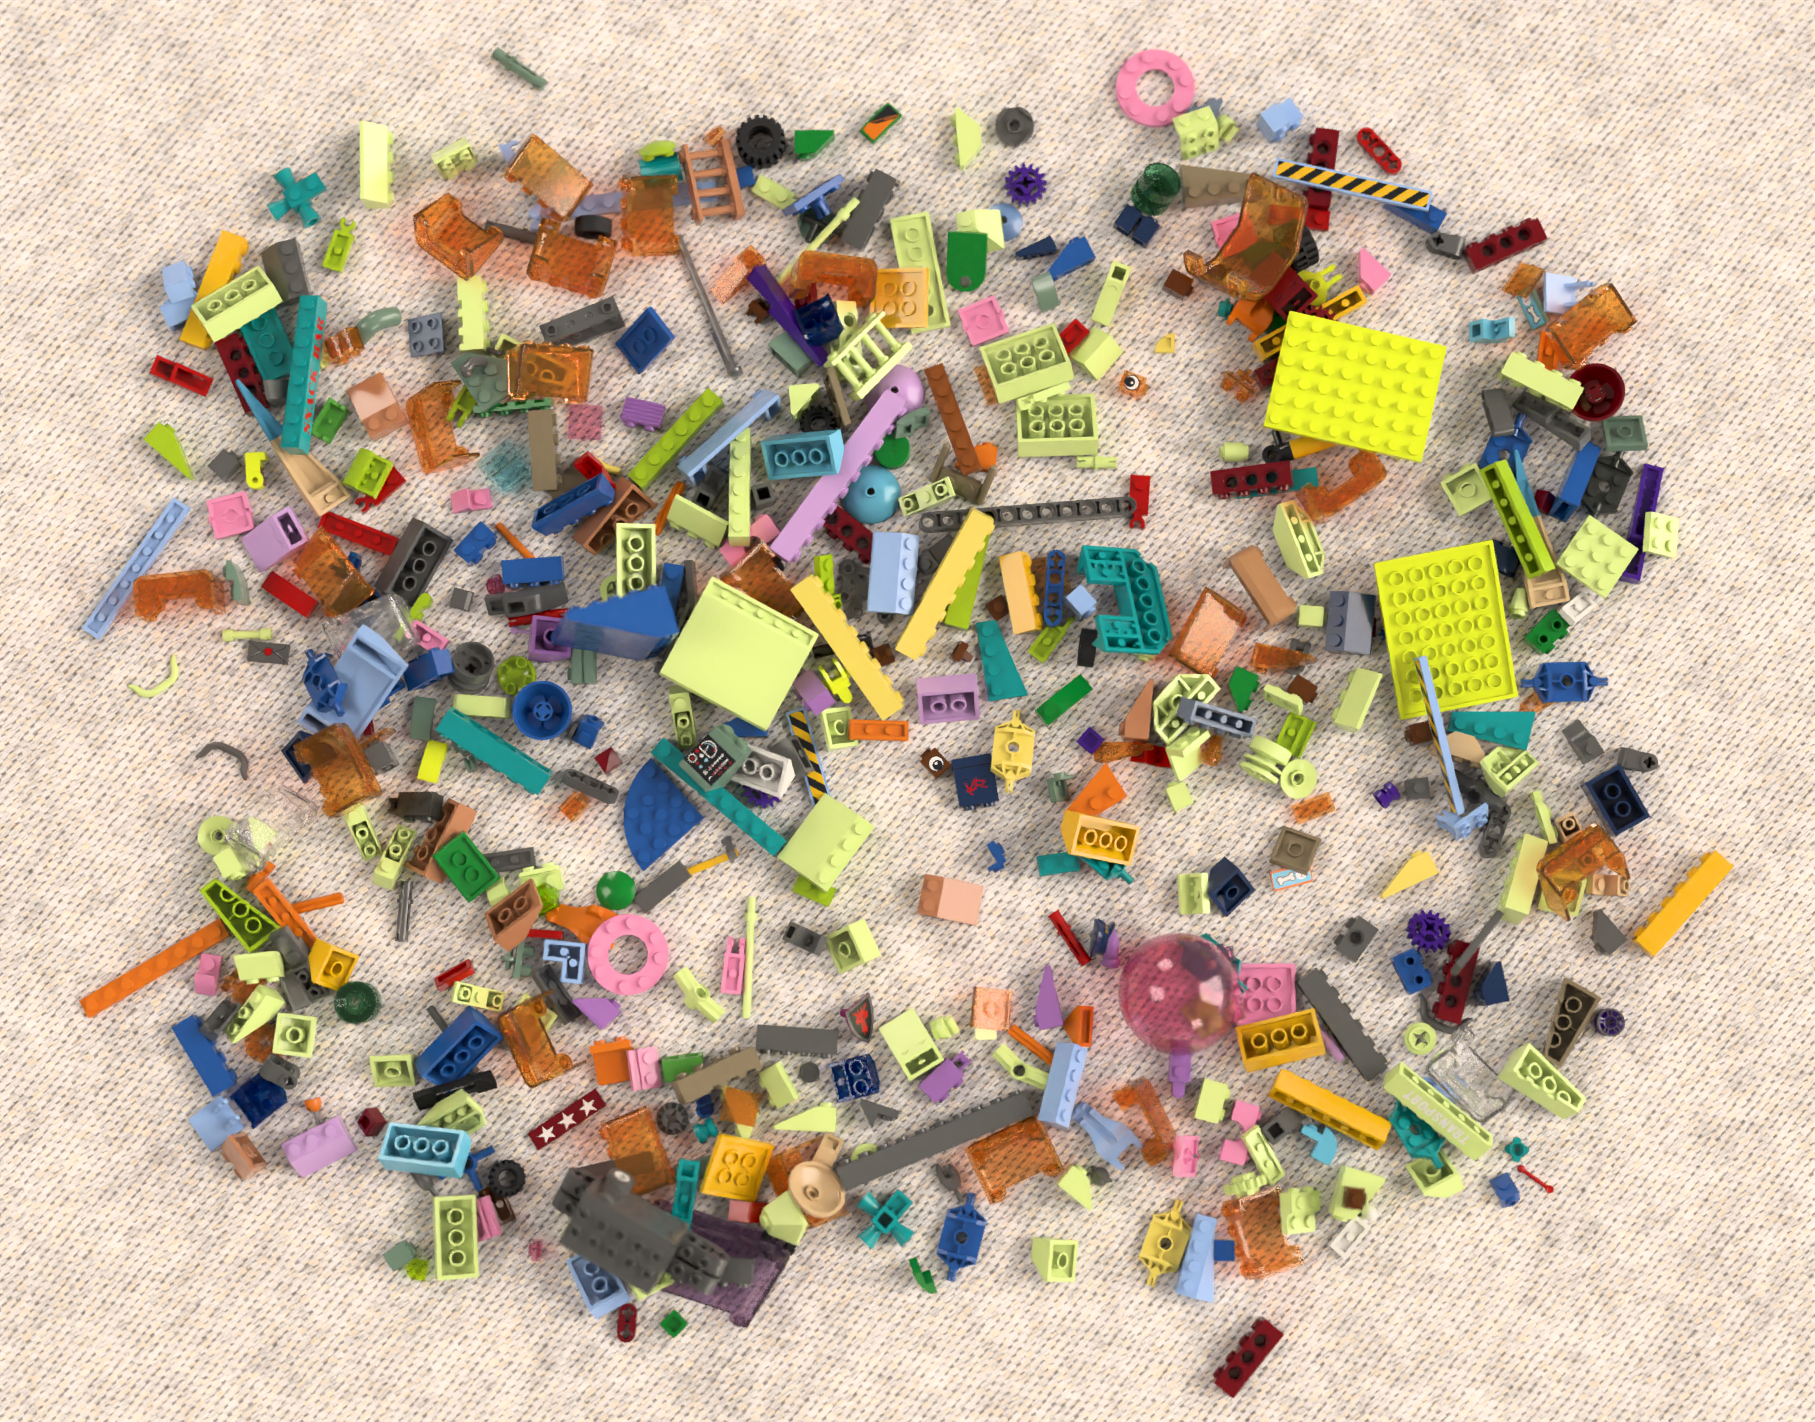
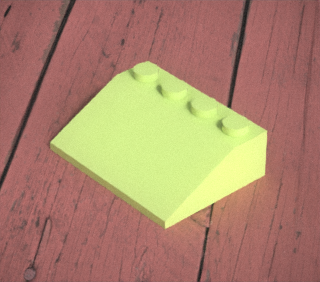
M1055 323L979 347L999 404L1074 379L1070 359Z
M1094 393L1064 394L1058 397L1053 395L1047 397L1048 400L1040 404L1035 402L1031 405L1030 409L1018 410L1016 404L1018 457L1097 455L1098 430Z
M824 793L777 858L826 893L874 829V826L845 805Z

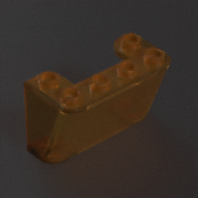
M530 133L501 169L504 173L503 177L511 184H521L523 192L530 197L534 195L538 199L537 203L544 209L549 208L548 210L551 212L549 216L556 222H567L594 186L588 178L533 133Z
M623 174L622 178H619V189L622 190L619 206L620 210H623V218L620 219V228L623 230L621 249L625 250V253L632 257L680 255L679 235L674 233L673 195H678L677 174Z
M542 217L526 274L531 280L548 283L553 287H561L573 293L587 295L592 299L601 297L608 281L618 241L599 235L597 244L593 245L558 234L561 223ZM545 225H550L554 227V229H549ZM602 243H608L611 247L605 246Z
M1604 283L1547 326L1545 333L1563 369L1580 370L1587 365L1588 356L1594 352V348L1605 344L1613 333H1628L1638 321L1613 283Z
M533 340L523 341V344L515 345L514 348L508 350L509 398L527 400L534 396L564 398V403L583 404L587 402L594 350L590 349V346L581 345L577 348L572 347V344L556 346L553 342L535 344Z
M763 540L758 541L719 575L720 581L792 620H795L804 611V608L790 590L794 585L770 559L776 554Z
M1138 1077L1110 1091L1114 1101L1120 1106L1122 1111L1139 1103L1155 1135V1138L1143 1144L1141 1154L1149 1167L1162 1162L1174 1151L1173 1142L1177 1134L1151 1082L1145 1077Z
M1280 1185L1261 1189L1259 1192L1249 1196L1226 1200L1222 1204L1221 1212L1228 1223V1234L1235 1240L1234 1249L1235 1255L1239 1257L1241 1264L1240 1272L1248 1280L1265 1279L1305 1264L1299 1244L1289 1245L1286 1234H1282L1281 1217L1277 1207L1280 1206L1279 1193H1282Z

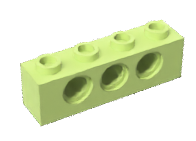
M836 300L825 305L831 353L835 350L837 351L859 329L856 301ZM859 340L854 347L862 356L863 350L861 348V340ZM847 352L841 358L842 362L858 381L863 380L865 372ZM834 365L839 383H849Z

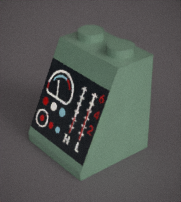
M722 724L715 726L679 763V766L708 792L726 786L751 754L752 750L748 747L746 741L740 739L734 733L730 726Z

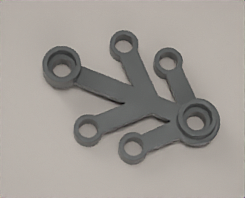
M846 559L838 567L839 574L843 577L842 591L839 594H848V599H841V602H849L851 599L849 593L851 580L854 582L856 593L851 615L853 618L858 619L863 615V595L866 599L868 598L869 582L862 581L858 575H870V568L857 566L855 561ZM846 566H851L852 571L846 572L844 568ZM859 609L861 613L856 616L853 614V611ZM877 613V619L881 624H889L893 619V615L889 614L887 619H883L881 617L882 613Z

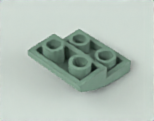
M226 560V566L223 567V577L234 585L230 589L231 597L240 605H250L248 585L242 570L231 560Z

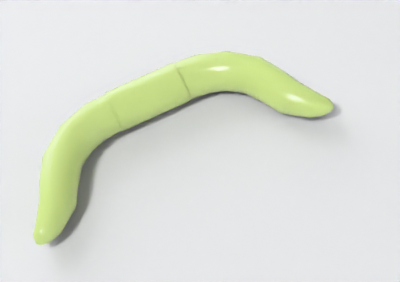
M173 654L170 660L171 674L169 678L155 688L144 690L133 684L128 685V688L138 695L147 698L154 697L169 688L178 678L179 670L176 655Z

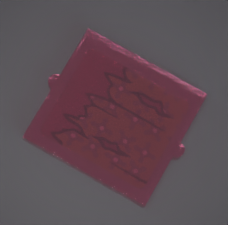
M588 403L584 405L570 404L568 439H582L584 442L586 440H601L603 406L588 405Z

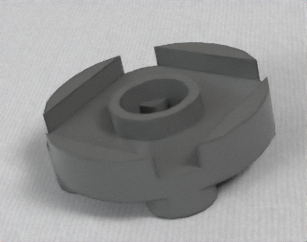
M1008 107L998 114L995 132L1002 143L1008 146L1019 147L1031 139L1034 131V122L1032 115L1022 107ZM1010 123H1019V130L1012 131Z

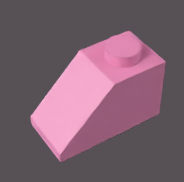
M1362 248L1358 253V282L1360 283V288L1365 293L1373 295L1392 274L1368 251Z

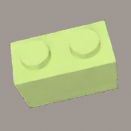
M230 847L212 857L224 879L239 881L247 876L246 873L250 871L239 849Z
M1203 1078L1193 1117L1218 1124L1219 1120L1222 1121L1225 1114V1109H1222L1224 1101H1228L1230 1095L1228 1085Z

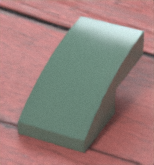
M1050 272L1031 279L1033 291L1037 296L1038 306L1042 313L1060 306Z
M929 408L917 409L900 418L896 423L894 438L913 436L915 429L928 427L931 414Z
M416 696L410 726V739L430 741L436 699Z

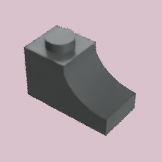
M947 534L918 557L917 567L925 577L936 572L954 540L951 534Z
M1580 720L1562 730V733L1582 764L1589 763L1605 753L1595 736L1589 733Z

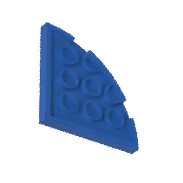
M652 758L643 765L634 778L624 807L626 840L634 859L643 871L704 819Z

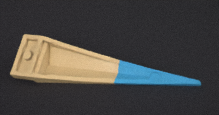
M237 379L236 384L304 503L308 504L316 517H321L350 498V494L340 480L310 453L309 455H290L280 448L283 426L267 411L244 384Z
M1515 449L1516 482L1549 555L1555 564L1558 559L1540 516L1519 452ZM1554 565L1556 569L1532 579H1528L1523 568L1524 585L1530 608L1570 601L1566 578L1563 571L1556 565Z

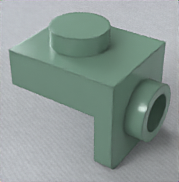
M1065 772L1053 774L1054 778L1046 779L1051 803L1070 800L1066 780L1073 779V774L1066 775Z

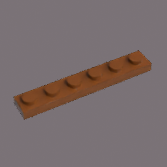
M943 363L924 369L963 476L982 470Z

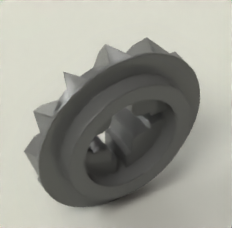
M666 1103L657 1111V1126L665 1134H679L688 1124V1113L678 1103ZM676 1110L675 1118L678 1119L680 1123L673 1122L668 1127L669 1120L664 1115H672V1113H674V1111Z

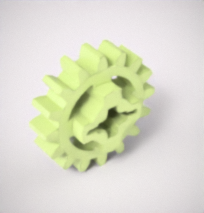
M1254 1171L1230 1178L1231 1182L1224 1184L1222 1187L1226 1196L1235 1194L1236 1198L1259 1192L1258 1187L1268 1183L1265 1174L1254 1175Z

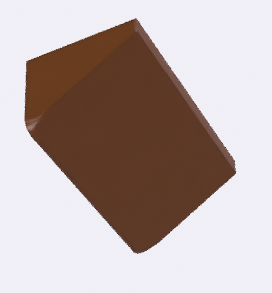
M490 1186L478 1192L480 1198L490 1195L500 1226L516 1219L507 1197L496 1195L495 1192L491 1191Z

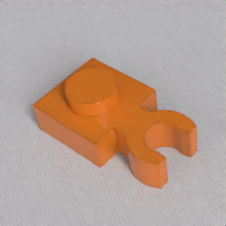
M266 861L260 872L253 874L248 879L247 884L249 885L246 889L253 893L252 890L268 879V876L276 866L270 861Z

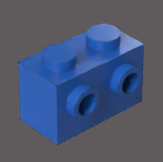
M480 521L454 551L472 567L482 560L483 554L487 549L490 550L496 544L498 536Z
M1410 948L1389 958L1407 995L1432 985L1430 981L1433 979L1428 968L1424 969L1422 965L1424 960L1420 951Z

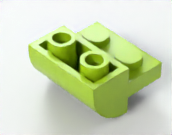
M360 448L342 484L356 492L376 499L394 463L374 454V452L368 449Z

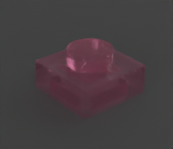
M534 1239L533 1243L529 1244L528 1255L532 1256L531 1261L542 1260L543 1239Z

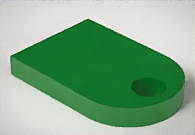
M948 231L946 276L951 286L962 292H970L977 289L983 283L986 276L988 233ZM961 277H969L971 285L963 286L960 282Z

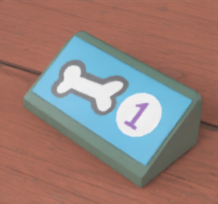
M1531 286L1517 295V299L1532 330L1534 331L1546 326L1550 319L1547 313L1544 312V307L1535 288Z

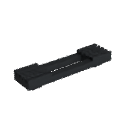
M487 1070L413 1092V1099L419 1111L433 1107L437 1102L461 1089L468 1094L474 1092L479 1094L496 1089L497 1082L492 1071ZM471 1083L474 1084V1085H470V1086H467V1087H463V1088H460V1089H457V1090H453V1091H450V1092H446V1093H443V1094H440V1095H436L437 1093H441V1092H444V1091H447V1090H451V1089H454V1088H458V1087H461V1086H464V1085H468V1084H471Z

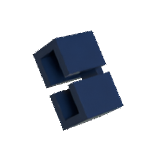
M1127 204L1114 222L1113 228L1128 237L1138 221H1140L1141 223L1132 234L1131 240L1146 249L1158 232L1160 225L1154 217L1142 215L1141 209L1137 206Z

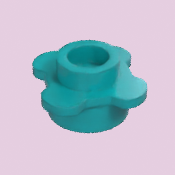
M1226 298L1225 301H1220L1218 307V316L1225 317L1226 321L1233 310V304L1229 302V298Z
M1515 1137L1511 1144L1504 1147V1151L1512 1156L1513 1161L1519 1162L1521 1157L1528 1154L1529 1148L1521 1142L1520 1138Z

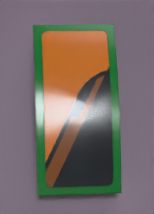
M888 102L867 121L859 132L874 145L901 119L902 115Z

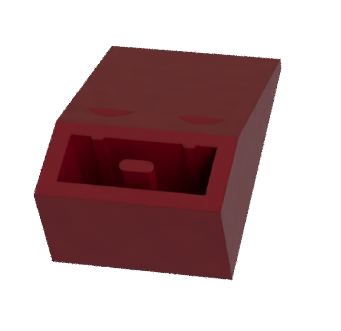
M1276 252L1246 279L1285 322H1287L1289 311L1301 313L1318 297L1311 287Z

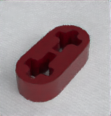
M632 1303L623 1304L618 1313L617 1337L624 1343L631 1342L636 1335L638 1311ZM627 1307L634 1311V1314L630 1315L629 1321H626V1314L622 1312ZM626 1324H629L628 1330L632 1332L628 1339L621 1334V1331L625 1330Z

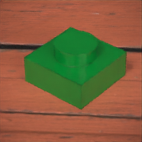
M675 1309L660 1323L673 1339L689 1324Z

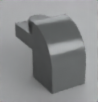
M712 463L703 482L697 487L691 502L710 511L724 489L729 472Z
M771 481L751 486V511L765 509L776 503Z
M792 921L789 922L782 937V940L817 956H820L821 952L825 949L828 939Z

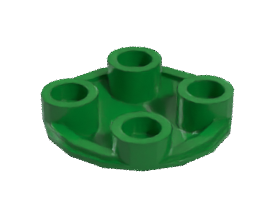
M622 871L606 873L597 884L596 895L598 901L609 910L619 911L628 908L635 897V882L628 874Z

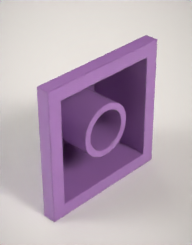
M532 616L527 661L549 663L571 657L570 647L554 645L550 638L562 618Z
M584 998L572 1001L601 1030H605L622 1012L619 1009L621 1005L613 998L611 1000L608 998Z

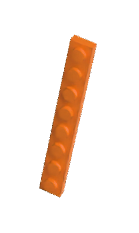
M219 918L84 997L79 1002L88 1018H92L231 935L222 919Z

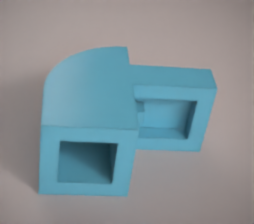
M1506 317L1495 321L1480 319L1469 322V342L1504 343L1507 342V339L1515 337V318Z
M1310 1123L1307 1126L1302 1124L1298 1132L1316 1141L1309 1156L1330 1166L1337 1151V1141L1334 1134L1326 1127H1323L1319 1133L1318 1127Z

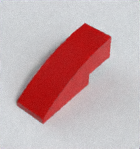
M159 355L156 356L149 371V374L204 397L207 396L214 380Z
M274 571L270 572L261 585L267 592L307 619L311 617L320 604Z

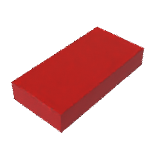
M530 929L526 937L564 939V932Z
M470 959L461 962L434 978L439 993L452 987L455 981L460 982L475 973Z

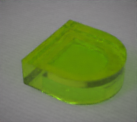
M422 1259L410 1261L406 1268L408 1276L411 1279L425 1282L429 1261Z

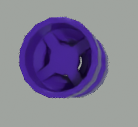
M1388 781L1381 790L1375 791L1373 796L1386 809L1393 800L1399 799L1401 794Z

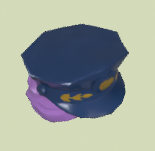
M1095 918L1090 939V957L1096 954L1102 955L1101 964L1103 967L1116 969L1120 965L1118 957L1120 941L1114 928L1115 922L1106 925L1099 918Z

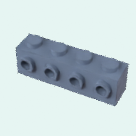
M1181 697L1176 716L1183 718L1184 723L1194 725L1195 722H1198V727L1208 730L1212 726L1214 727V732L1225 734L1228 731L1229 736L1238 739L1241 738V735L1252 738L1257 722L1255 718L1186 697Z

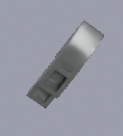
M565 584L526 587L525 591L486 594L484 598L489 616L505 614L506 618L550 610L569 602Z
M288 925L270 932V940L291 966L290 973L313 1002L328 995L330 991L327 987L316 984L311 980L308 958L310 949L302 937H296Z

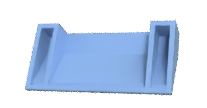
M767 388L763 391L758 390L752 396L753 400L690 456L685 455L679 460L678 471L693 487L697 486L704 479L707 473L705 464L760 415L769 422L782 410L780 397Z
M362 624L334 666L340 682L348 684L341 703L345 714L342 717H337L335 710L327 713L318 712L313 701H311L297 720V723L347 756L408 667L407 663L378 633Z

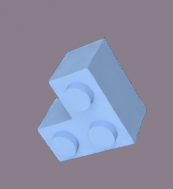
M1288 98L1280 105L1275 103L1262 112L1256 126L1269 144L1273 141L1277 143L1286 136L1285 133L1291 129L1293 132L1302 125L1300 122L1304 116L1291 98Z
M545 939L543 960L563 962L561 982L584 984L588 944Z

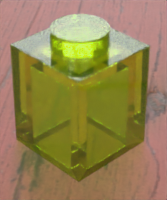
M546 882L536 887L543 904V908L539 913L540 916L560 907V895L557 888Z

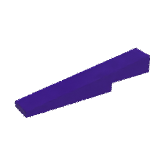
M767 266L754 267L746 279L771 305L768 313L819 367L823 366L828 360V353Z
M1646 463L1643 465L1626 541L1639 550L1618 579L1619 581L1637 585L1641 580L1646 552H1643L1645 513L1656 512L1664 470L1662 467Z

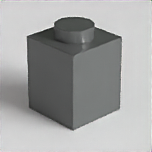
M223 449L208 467L223 481L227 482L242 464L238 462L240 457L232 450L228 452Z
M1428 777L1404 781L1406 801L1430 797Z

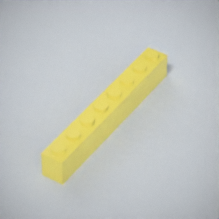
M971 507L917 604L913 615H911L897 640L895 650L914 660L924 655L927 646H925L927 640H932L937 631L935 629L936 624L943 621L946 615L944 611L946 606L953 603L956 594H954L957 587H962L966 579L964 577L967 569L969 571L972 569L976 561L973 559L977 552L980 553L985 545V542H983L986 535L990 536L995 527L992 517Z
M811 573L790 590L881 719L885 720L903 708L904 697L898 690L895 691L891 686L893 684L892 680L887 674L884 675L881 672L880 663L876 658L872 659L868 652L870 650L864 641L860 642L857 638L858 632L853 625L849 626L845 621L847 617L844 612L835 607L833 604L835 602L834 598L829 592L826 593L823 590V583L818 576L814 577Z

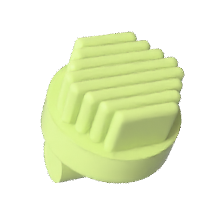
M1224 114L1216 118L1218 122V135L1220 139H1224L1229 143L1239 128L1232 118Z
M952 1015L938 1017L937 1020L930 1023L931 1032L935 1039H947L952 1037V1034H957L960 1031Z

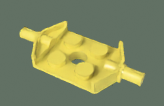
M1016 709L1012 711V720L996 726L994 731L990 771L1006 781L1005 793H1008V788L1009 793H1013V783L1030 776L1032 768L1035 731L1021 723V711H1017L1016 717ZM1016 745L1019 748V750L1017 752H1011L1009 751L1008 746Z
M1175 1199L1173 1209L1170 1212L1152 1215L1148 1232L1138 1255L1140 1260L1150 1270L1146 1282L1147 1285L1154 1287L1157 1276L1164 1273L1177 1272L1192 1230L1180 1216L1184 1201ZM1165 1237L1171 1240V1246L1168 1249H1162L1160 1246L1161 1239Z

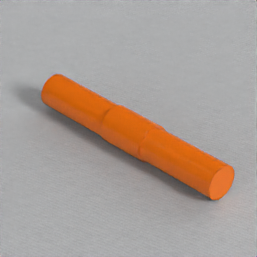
M501 522L495 526L525 559L535 558Z

